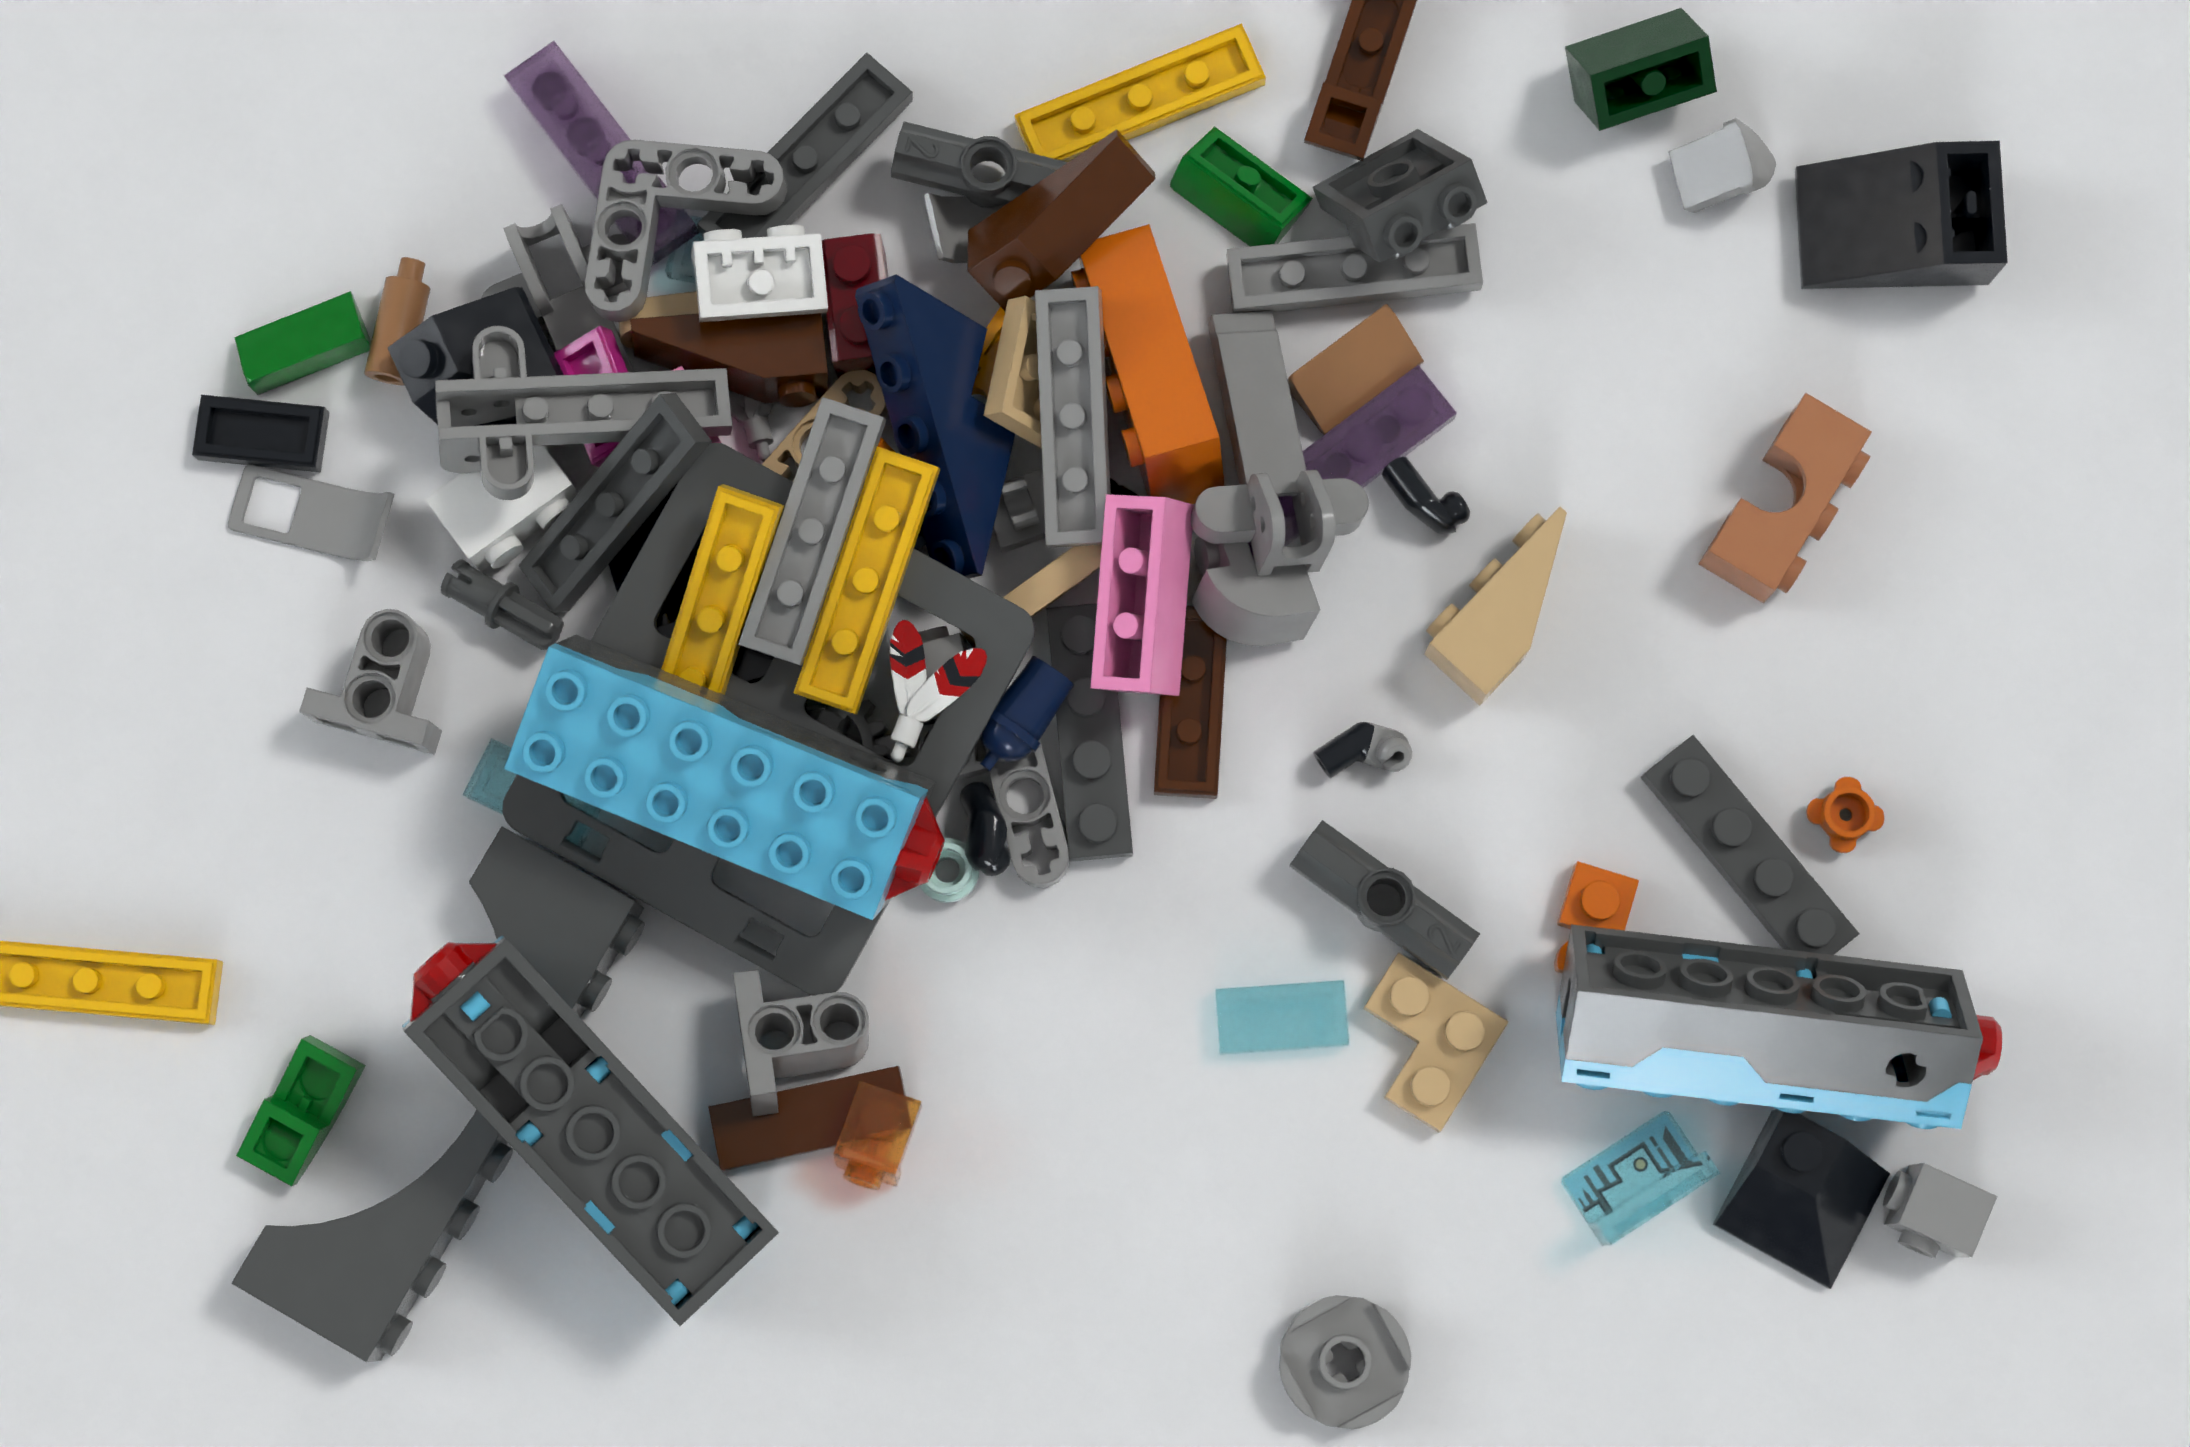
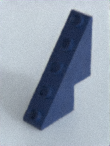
M896 274L860 287L856 290L855 294L859 317L864 326L876 368V377L882 389L894 431V440L900 454L940 468L921 525L924 539L927 542L926 547L929 557L968 579L982 576L1015 438V433L985 417L986 404L971 396L987 328Z

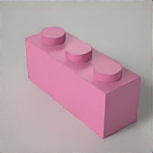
M1106 494L1090 688L1126 693L1180 695L1193 529L1191 526L1193 504L1167 497Z

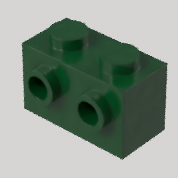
M1682 8L1565 46L1574 102L1599 131L1717 92L1709 36Z

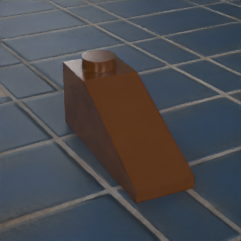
M1116 129L969 229L967 272L1004 311H1006L1008 299L1022 296L1031 298L1035 295V290H1043L1055 282L1156 179L1155 172Z
M699 313L630 319L634 357L670 370L683 366L684 370L726 368L729 391L763 403L779 402L785 407L810 405L816 399H820L828 390V370L821 313L699 322Z

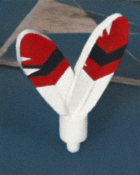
M902 620L897 623L890 640V665L897 707L902 715H899L890 737L891 740L896 742L891 753L893 761H902L907 748H915L924 725L921 722H926L942 712L969 690L980 678L987 661L985 650L982 648H972L961 651L927 679L925 654L920 634L908 620Z

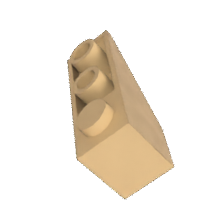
M1561 507L1547 520L1537 513L1512 541L1520 549L1504 565L1494 558L1469 585L1477 594L1461 610L1451 603L1426 630L1433 637V640L1429 643L1424 655L1479 706L1514 671L1530 650L1567 512Z

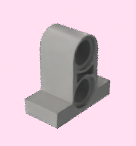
M384 609L375 612L366 620L361 629L341 696L307 687L299 712L316 723L435 755L442 730L429 720L411 716L430 657L431 644L428 635L411 617L399 610ZM395 630H408L409 643L406 649L393 657L384 656L383 642L386 637ZM388 689L390 704L386 711L374 718L366 717L364 703L367 697L376 690Z
M759 969L733 973L753 1117L779 1113L775 1079L845 1069L857 1064L864 1057L869 1042V1015L865 1005L856 996L847 992H832L764 1002ZM844 1021L851 1024L856 1029V1032L847 1039L834 1040L828 1037L823 1030L831 1023ZM771 1031H782L792 1038L788 1045L778 1050L767 1049L759 1043L760 1038Z

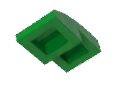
M312 1035L302 1038L274 1095L263 1100L236 1156L291 1187L296 1185L331 1131L366 1065Z

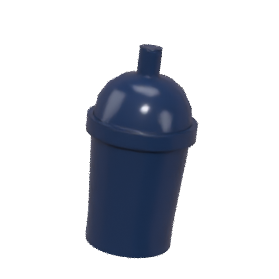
M1032 656L1005 691L981 735L983 745L989 751L980 765L991 771L999 758L1005 761H1018L1025 758L1031 751L1036 752L1041 745L1039 740L1074 687V684L1055 668L1041 659Z

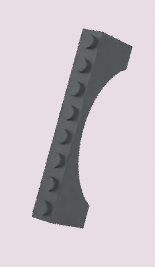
M501 826L469 880V884L483 904L494 929L496 939L500 936L507 938L580 1018L586 1009L594 1012L599 1007L612 983V978L606 975L618 953L624 956L630 953L645 926V922L639 919L644 907L636 901ZM476 1109L464 1130L443 1156L418 1179L397 1194L368 1209L327 1222L298 1226L265 1225L231 1284L365 1362L381 1361L385 1353L393 1356L400 1349L412 1328L413 1322L406 1318L419 1295L427 1298L439 1283L446 1269V1263L440 1260L453 1237L461 1240L469 1231L480 1210V1206L474 1203L475 1198L486 1180L494 1183L500 1177L512 1156L513 1148L507 1146L508 1142Z

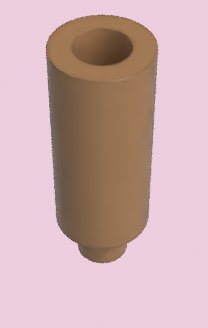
M402 257L397 276H388L385 279L364 371L367 377L376 381L405 386L387 347L420 325L424 320L431 288L422 283L426 264L420 260Z

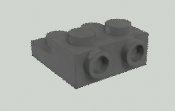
M1419 129L1312 187L1320 208L1344 223L1353 245L1379 263L1384 260H1395L1415 250L1425 237L1438 230H1449L1461 225L1474 215L1476 209L1488 203L1472 159Z

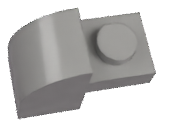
M1199 536L1196 538L1194 545L1195 559L1200 572L1204 575L1193 595L1192 603L1199 616L1212 630L1228 640L1249 646H1267L1303 640L1321 610L1305 564L1275 566L1270 575L1258 576L1247 542L1213 544L1204 541Z

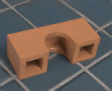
M1805 393L1792 410L1762 461L1782 472L1790 481L1794 493L1792 508L1783 512H1768L1741 498L1727 516L1700 560L1699 565L1762 603L1777 588L1787 593L1807 562L1797 554L1808 536L1819 541L1838 512L1839 508L1829 502L1839 485L1842 483L1851 488L1868 463L1871 456L1861 451L1872 431Z

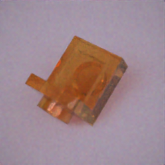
M860 1081L833 1153L836 1166L845 1170L843 1178L853 1184L872 1190H880L882 1182L897 1186L901 1176L900 1167L922 1108V1101Z

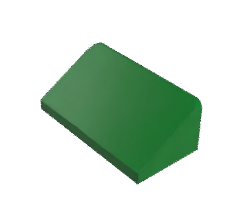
M1215 126L1183 155L1170 182V187L1176 193L1250 247L1279 244L1313 199Z
M351 291L234 337L246 382L257 395L368 352L371 344L367 329Z

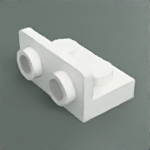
M781 225L768 228L767 237L742 238L741 230L721 229L704 233V241L693 242L691 259L695 271L699 322L827 312L828 301L821 233L805 234V227L802 225Z

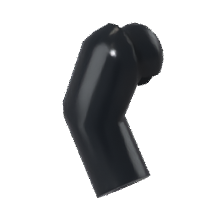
M1398 457L1384 468L1382 477L1402 505L1436 533L1449 534L1456 532L1455 526L1468 521L1470 510L1463 497L1458 492L1452 491L1438 499L1407 457Z
M983 782L970 783L960 793V801L968 817L965 855L973 869L981 870L987 876H996L1007 869L1011 860L1010 850L1004 845L1007 837L1006 821L989 787Z

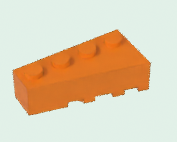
M1150 224L1096 239L1079 257L1081 269L1071 271V278L1074 288L1098 286L1102 290L1104 353L1111 375L1106 376V390L1113 413L1123 412L1127 429L1121 430V435L1131 468L1139 466L1147 496L1167 497L1195 504L1198 496L1204 490L1216 486H1225L1220 437Z

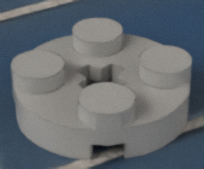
M1335 1295L1311 1303L1295 1316L1280 1343L1279 1371L1286 1393L1302 1413L1326 1426L1357 1429L1378 1422L1398 1405L1404 1393L1403 1390L1408 1383L1411 1350L1404 1330L1386 1309L1364 1298ZM1338 1343H1342L1347 1350H1353L1358 1347L1362 1353L1363 1359L1355 1365L1359 1375L1348 1381L1342 1373H1336L1331 1376L1327 1370L1326 1364L1334 1359L1331 1348Z

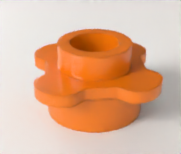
M1842 777L1837 780L1834 791L1824 799H1813L1808 804L1806 810L1808 820L1812 824L1822 827L1830 837V847L1838 853L1851 852L1856 847L1858 838L1867 831L1874 832L1879 830L1884 823L1883 810L1879 806L1874 805L1871 797L1861 789L1860 782L1853 777ZM1842 809L1850 811V820L1844 821L1840 818V811Z

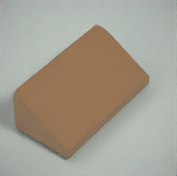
M1385 304L1291 374L1288 378L1290 394L1325 437L1423 364L1424 360L1396 314L1388 304Z

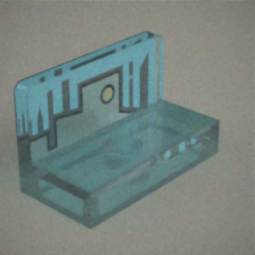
M1664 1111L1561 1178V1184L1600 1244L1606 1246L1614 1244L1720 1174V1171L1706 1151L1696 1152L1672 1114Z

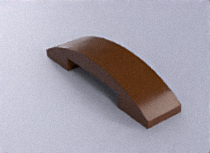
M1417 0L1351 1L1304 143L1360 161L1364 160Z

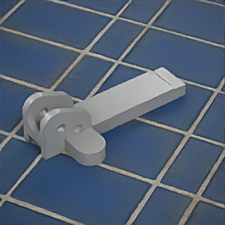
M560 204L550 208L551 215L549 218L538 225L519 227L514 223L505 227V235L522 273L490 286L481 298L513 287H522L540 325L546 323L557 351L600 325L611 329L627 371L635 372L625 347L620 341V336L614 322L606 320L596 313L585 292V278L591 244L582 247L563 205ZM560 234L583 286L550 299L528 246ZM615 234L608 237L610 241L619 245L630 244L636 240L626 234ZM612 260L616 268L614 285L612 288H602L607 298L627 290L621 276L622 262Z
M1273 312L1212 314L1208 323V330L1239 485L1216 486L1204 490L1198 496L1193 507L1191 526L1201 539L1209 543L1251 542L1258 576L1270 575L1275 566L1302 564L1306 565L1307 572H1319L1333 546L1335 536L1350 534L1360 526L1368 511V496L1365 490L1352 480L1345 478L1322 479L1317 470H1306ZM1278 497H1292L1301 546H1284L1285 519Z
M504 326L488 327L475 337L472 346L474 379L435 381L440 466L444 470L453 473L481 471L482 483L485 489L492 496L501 500L518 499L531 489L534 481L533 446L620 442L659 394L676 393L708 436H729L732 431L726 368L527 377L523 340L514 330ZM516 416V424L474 426Z

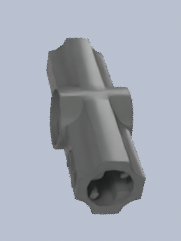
M904 121L894 151L891 177L964 195L972 203L980 207L992 208L998 205L1005 206L1068 162L1013 149L1006 141L995 136H983L973 139ZM992 161L999 164L1004 169L1005 174L999 181L984 183L977 180L971 171L978 163Z
M1323 820L1312 832L1289 865V867L1356 914L1365 927L1381 932L1446 980L1451 976L1480 935L1475 929L1413 886L1412 881L1403 872L1394 868H1388ZM1378 884H1388L1394 887L1401 897L1400 911L1392 916H1381L1375 913L1369 907L1367 901L1368 890Z

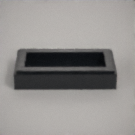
M201 395L192 455L201 461L321 472L330 412L322 406Z

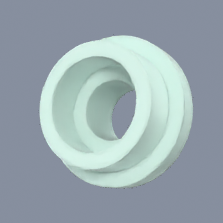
M944 838L943 850L929 882L919 885L927 896L939 902L948 903L963 899L975 888L979 878V870L973 869L966 858V844L954 838ZM953 860L958 863L960 872L954 881L942 882L936 877V868L940 862Z

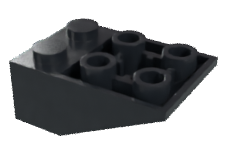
M2000 141L1933 142L1801 165L1795 168L1801 289L1989 285L2008 263Z

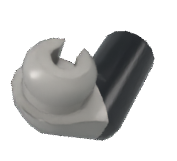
M1370 722L1356 723L1313 752L1320 767L1330 779L1356 761L1390 772H1398L1407 767L1412 759L1411 746L1408 739L1402 733Z

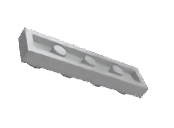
M1476 223L1461 224L1449 230H1438L1422 239L1420 245L1407 255L1395 260H1384L1381 263L1356 248L1350 236L1227 249L1226 254L1233 313L1277 312L1481 290L1483 285Z
M1098 286L1035 290L1046 546L1057 548L1102 545L1106 494L1111 495L1102 290Z
M825 397L821 398L738 645L803 666L872 459L886 423L884 417Z

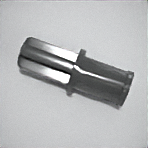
M463 559L458 560L451 566L452 570L459 574L458 578L448 572L446 573L441 585V594L458 601L484 616L485 625L496 629L501 626L541 650H547L549 646L555 644L560 638V633L564 626L563 620L520 595L519 587L516 584L509 582L503 585L470 566Z

